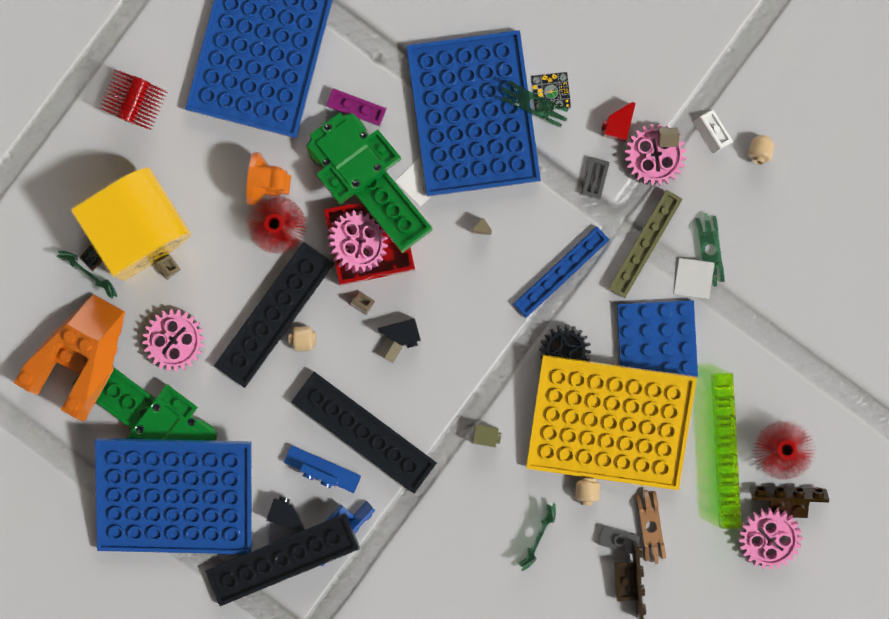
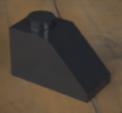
M415 318L378 328L379 333L402 346L406 345L407 348L418 346L417 342L421 341Z
M283 496L274 498L266 521L298 532L305 530L294 504L290 503V499Z

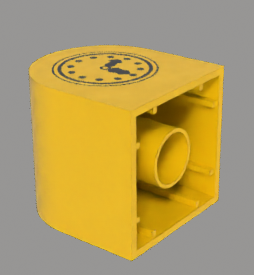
M151 168L137 170L117 180L71 209L112 276L123 281L128 280L168 255L192 235Z

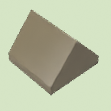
M677 127L658 128L659 148L679 146L680 133Z
M483 218L473 228L472 233L490 235L492 234V229Z
M170 255L156 262V266L167 280L181 270Z
M359 291L351 301L350 306L367 315L375 301Z
M386 337L377 354L394 363L403 347Z

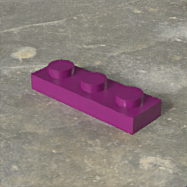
M334 88L326 107L344 114L353 113L360 120L379 127L387 110L385 107Z

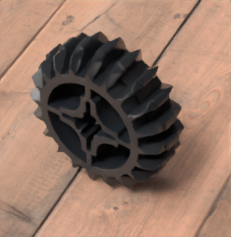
M559 325L557 326V333L552 328L550 329L552 336L544 335L548 341H541V344L546 345V347L539 348V351H545V355L561 356L562 358L568 357L571 359V354L574 351L581 350L579 360L590 361V358L586 357L585 353L590 354L591 350H586L585 347L591 344L590 342L584 344L583 341L588 337H580L583 332L582 330H579L577 334L574 333L576 330L575 326L571 328V331H568L569 327L565 325L564 331H562ZM564 335L574 337L579 344L569 345ZM558 336L560 346L557 350L550 352V345ZM563 343L567 348H575L568 352V356H564L561 353L556 354V352L563 349Z

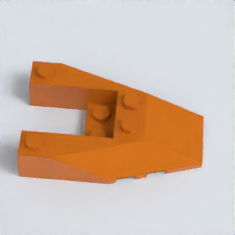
M94 294L91 295L49 335L24 364L14 384L30 393L38 395L56 362L80 375L61 411L85 422L113 372L115 354L117 355L118 350L117 343L119 335H121L126 312Z

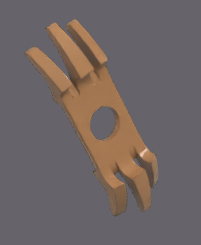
M644 490L645 509H643L639 494L635 496L641 521L645 561H649V546H651L654 562L658 564L657 545L660 544L662 559H666V552L661 530L657 494L652 492L654 508H652L648 491ZM650 521L655 522L657 525L656 531L652 533L646 530V524Z

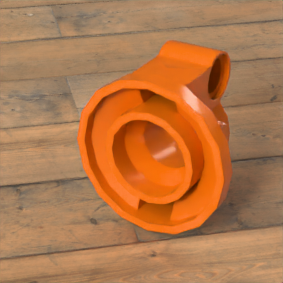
M253 152L249 164L246 199L247 204L251 206L257 204L256 202H259L265 195H289L292 175L287 174V171L282 169V167L268 165L260 152Z

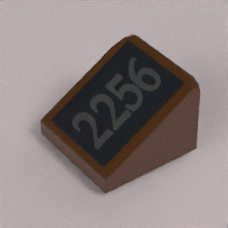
M93 244L80 256L92 271L103 263Z

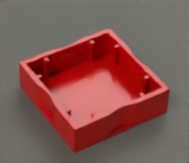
M348 204L324 209L328 229L333 227L332 222L337 221V217H343V214L346 212L350 214L351 211L355 210L357 214V212L362 211L363 216L369 212L363 204ZM347 227V232L351 235L352 231ZM365 230V235L369 238V233ZM385 232L382 233V236L388 238L383 241V243L388 245V247L383 249L386 252L385 255L381 256L383 261L377 262L378 266L372 267L370 271L365 269L363 273H360L359 270L353 273L352 267L346 271V265L344 264L339 267L340 260H336L335 265L339 285L343 286L415 271L411 247L401 253ZM345 246L346 252L350 253L349 247ZM363 249L364 255L368 257L367 250Z

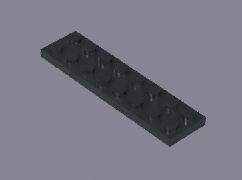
M303 241L214 366L246 388L335 263Z
M315 371L291 401V403L414 494L437 464L436 461Z
M344 513L215 566L205 572L219 606H223L361 548L349 518Z

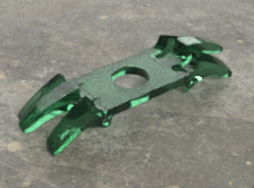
M511 80L508 84L516 91H520L519 94L502 87L501 91L509 97L516 99V101H513L503 96L502 100L508 104L516 106L560 128L562 124L548 116L567 121L566 117L556 113L552 108L568 112L569 108L548 101ZM531 99H536L539 102V107L536 110H532L529 107Z
M704 213L705 232H703L700 219L695 218L700 240L702 261L714 263L712 281L713 286L716 287V267H719L721 282H725L716 216H712L714 231H711L708 213ZM708 244L716 247L714 255H708L705 252V247Z
M58 251L60 253L57 255L58 258L69 261L72 267L81 269L96 281L95 285L104 288L108 297L113 299L115 296L117 298L116 290L109 280L100 281L78 263L77 255L67 251Z
M555 503L552 506L547 504V515L540 521L542 523L540 531L532 547L527 548V557L519 563L520 567H523L521 571L526 570L536 561L537 558L534 553L547 525L555 521Z

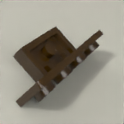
M750 487L752 500L769 501V507L772 512L779 508L780 514L786 511L787 517L792 515L793 518H808L810 502L829 503L827 489L820 487Z
M632 541L633 561L614 562L616 601L635 600L636 618L644 619L643 615H646V606L643 604L642 596H645V587L641 584V577H644L643 566H640V558H643V551L636 541Z

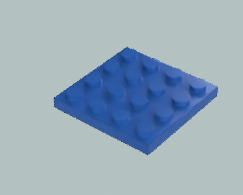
M694 301L617 304L620 366L698 377Z

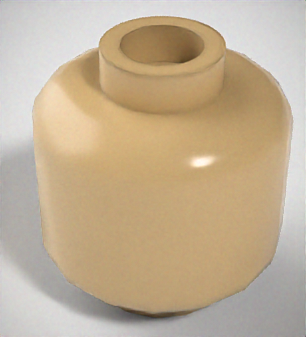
M758 135L751 140L748 157L753 160L754 164L763 165L772 160L775 144L771 141L770 137Z
M310 326L294 327L292 334L288 335L289 345H293V349L296 352L311 351L313 346H316V331H313Z
M581 477V480L576 482L575 499L581 501V505L592 506V502H597L600 499V483L596 482L595 478Z

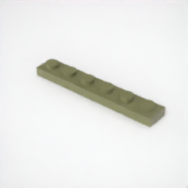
M667 189L665 190L609 286V290L626 298L682 202V198Z

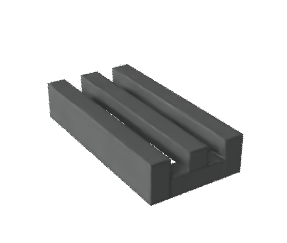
M591 157L582 195L601 199L610 162ZM597 163L591 191L587 192L593 164ZM602 164L605 166L598 194H595L594 191Z

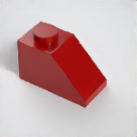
M631 102L609 115L607 120H603L601 131L604 132L603 137L626 142L636 105L635 102Z

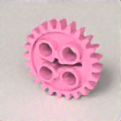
M650 124L649 130L643 126V133L637 130L635 132L637 138L631 136L630 139L633 143L626 144L630 150L624 151L625 154L629 155L624 160L631 163L627 166V169L633 168L631 175L637 173L636 180L638 181L643 178L644 185L648 180L651 186L654 185L655 181L661 186L662 180L668 184L669 177L675 180L674 173L680 175L681 171L678 168L685 167L681 162L687 159V157L682 156L687 149H681L685 142H679L678 147L659 148L658 128H661L660 124H658L656 129ZM653 138L655 139L656 153L660 154V156L657 158V163L660 170L659 172L656 171L655 157H651V154H653L654 147L652 144ZM643 142L647 143L650 147L649 151L643 152L640 149V144ZM662 159H669L671 167H663ZM649 161L652 164V170H645L643 162Z
M353 210L350 214L346 212L343 214V217H337V221L332 222L333 227L328 229L332 235L327 236V239L331 240L327 247H332L333 249L329 254L336 255L333 261L339 259V267L345 264V270L347 271L352 267L353 273L358 270L360 273H363L365 269L370 271L372 267H377V262L383 261L381 256L386 254L383 249L388 247L387 244L383 243L384 240L388 239L382 236L384 230L379 229L380 225L374 223V218L369 219V213L363 216L362 211L356 214L355 210ZM347 227L351 229V235L347 232ZM365 230L369 233V238L366 237ZM345 246L349 247L350 253L346 252ZM363 249L367 250L368 257L364 255Z
M170 309L169 315L162 311L163 317L156 314L157 321L150 320L152 326L145 327L149 333L143 334L144 337L148 338L147 341L142 342V344L148 345L144 352L151 353L147 357L148 359L155 358L153 361L154 365L160 362V369L167 365V371H170L172 366L175 371H178L179 366L186 370V363L189 366H193L191 360L198 361L196 354H203L199 347H205L204 344L200 343L201 340L206 339L200 336L204 329L197 328L201 324L200 322L193 323L195 320L194 316L188 319V312L181 316V310L174 314L173 309ZM174 321L177 323L178 328L175 332H170L168 326ZM185 327V331L176 339L178 343L172 344L167 352L163 354L162 351L172 342L170 338L176 337L181 329ZM186 334L192 336V342L188 345L183 342V337ZM159 336L165 339V344L162 347L156 344V339ZM176 348L179 350L180 356L174 360L170 353Z
M769 507L767 513L761 509V514L759 515L754 511V518L748 516L747 520L749 523L743 522L742 525L745 529L739 530L740 534L743 535L739 537V542H742L740 549H745L743 555L748 556L749 562L754 560L755 566L761 563L762 569L769 565L770 570H772L775 564L780 569V563L782 562L787 566V559L794 561L792 554L798 555L799 553L796 548L802 547L801 543L798 542L803 540L802 536L798 535L801 533V529L796 528L798 522H792L793 516L787 517L786 511L780 514L779 508L772 512ZM768 523L775 524V526L770 529L765 527ZM758 527L762 528L765 533L758 530ZM766 534L769 538L774 537L775 543L771 539L767 540ZM755 536L761 537V540L758 542L752 541ZM781 536H789L786 541L779 540ZM768 549L775 550L773 554L766 553Z

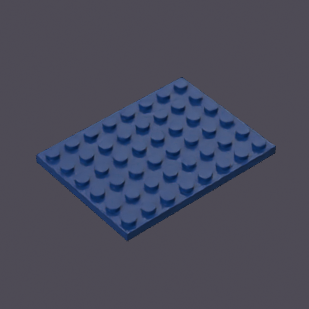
M214 0L185 110L297 139L333 0Z
M520 30L406 45L427 197L540 182L541 178Z
M95 439L97 551L247 554L252 552V441Z

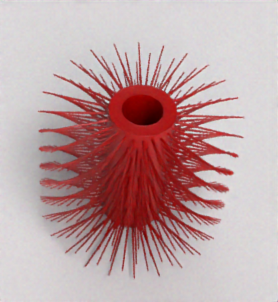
M119 70L120 75L114 74L121 78L119 80L114 78L119 83L110 81L119 87L110 85L115 90L108 89L115 94L105 92L111 97L104 96L111 100L112 103L107 100L104 101L113 107L100 103L111 110L100 108L123 121L151 130L139 122L153 126L144 120L155 122L150 118L144 117L143 114L157 119L149 113L158 114L148 108L155 111L158 109L151 105L161 108L156 102L161 103L155 98L164 100L158 97V95H164L157 91L159 90L164 93L166 91L144 79L125 72L122 73Z
M277 194L276 196L273 195V198L270 196L269 198L266 197L270 201L265 200L264 204L263 201L261 204L256 202L259 207L254 206L262 213L256 209L254 210L261 214L264 219L248 218L258 222L246 221L253 224L247 225L251 227L248 230H252L250 237L252 235L253 241L255 238V241L257 240L256 244L258 243L260 246L264 242L275 246V249L283 252L284 250L287 251L286 249L289 246L290 248L292 246L297 247L293 241L296 244L299 243L292 237L297 240L299 239L288 231H294L292 229L305 231L298 228H307L301 226L305 225L303 222L306 220L302 219L303 214L301 216L300 208H298L296 214L297 208L295 209L296 205L293 207L294 204H291L293 203L291 202L292 200ZM279 220V227L274 229V223ZM263 244V247H261L266 250H274V248L268 244Z
M787 421L784 423L785 431L784 429L782 430L783 422H778L777 426L780 424V427L771 432L770 430L777 423L775 422L772 423L771 428L767 427L764 430L766 433L771 434V436L769 437L761 430L762 433H760L759 440L755 443L760 445L755 446V448L769 450H753L771 452H765L769 454L755 457H764L755 462L762 461L757 464L765 466L761 471L772 472L770 474L777 473L779 479H781V475L776 471L779 470L782 473V480H784V474L787 472L785 479H791L792 475L795 477L797 473L801 474L804 471L801 467H797V465L799 464L804 469L805 465L807 468L809 463L807 460L810 457L812 458L809 455L814 454L800 452L813 450H797L801 449L798 447L812 444H803L812 440H806L812 435L806 436L808 433L804 432L797 437L798 435L796 434L801 432H798V430L803 428L797 429V426H790L792 422L789 421V424H787ZM782 446L786 448L785 455L781 451Z

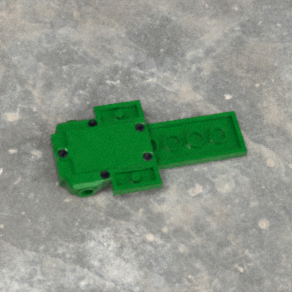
M339 113L309 135L310 141L306 145L308 155L316 166L323 168L316 175L339 205L355 194L401 253L433 231L431 225L387 173L388 169L401 161V156L378 129L369 135L364 124L356 115L349 113L342 116Z
M115 367L96 403L132 429L126 439L217 441L218 433L213 426L204 420H198L192 416L198 409V406L169 384L155 398ZM78 375V377H77V378L75 379V381L72 383L73 385H75V383H76V381H77V379L79 378L80 375Z

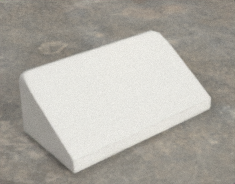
M713 109L693 121L712 153L733 142Z

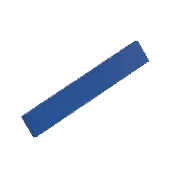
M596 226L513 305L527 318L610 239Z

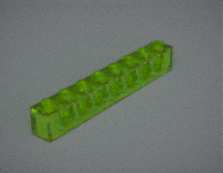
M733 373L711 374L719 528H742Z

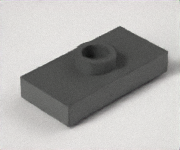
M603 526L598 545L632 554V541H636L639 544L641 536Z

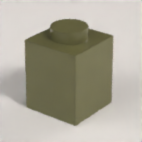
M476 424L472 443L496 447V444H500L502 433L498 432L499 428Z

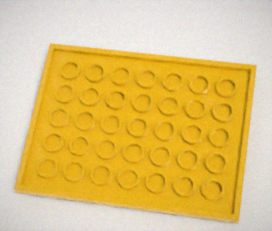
M543 355L526 469L679 490L697 377Z

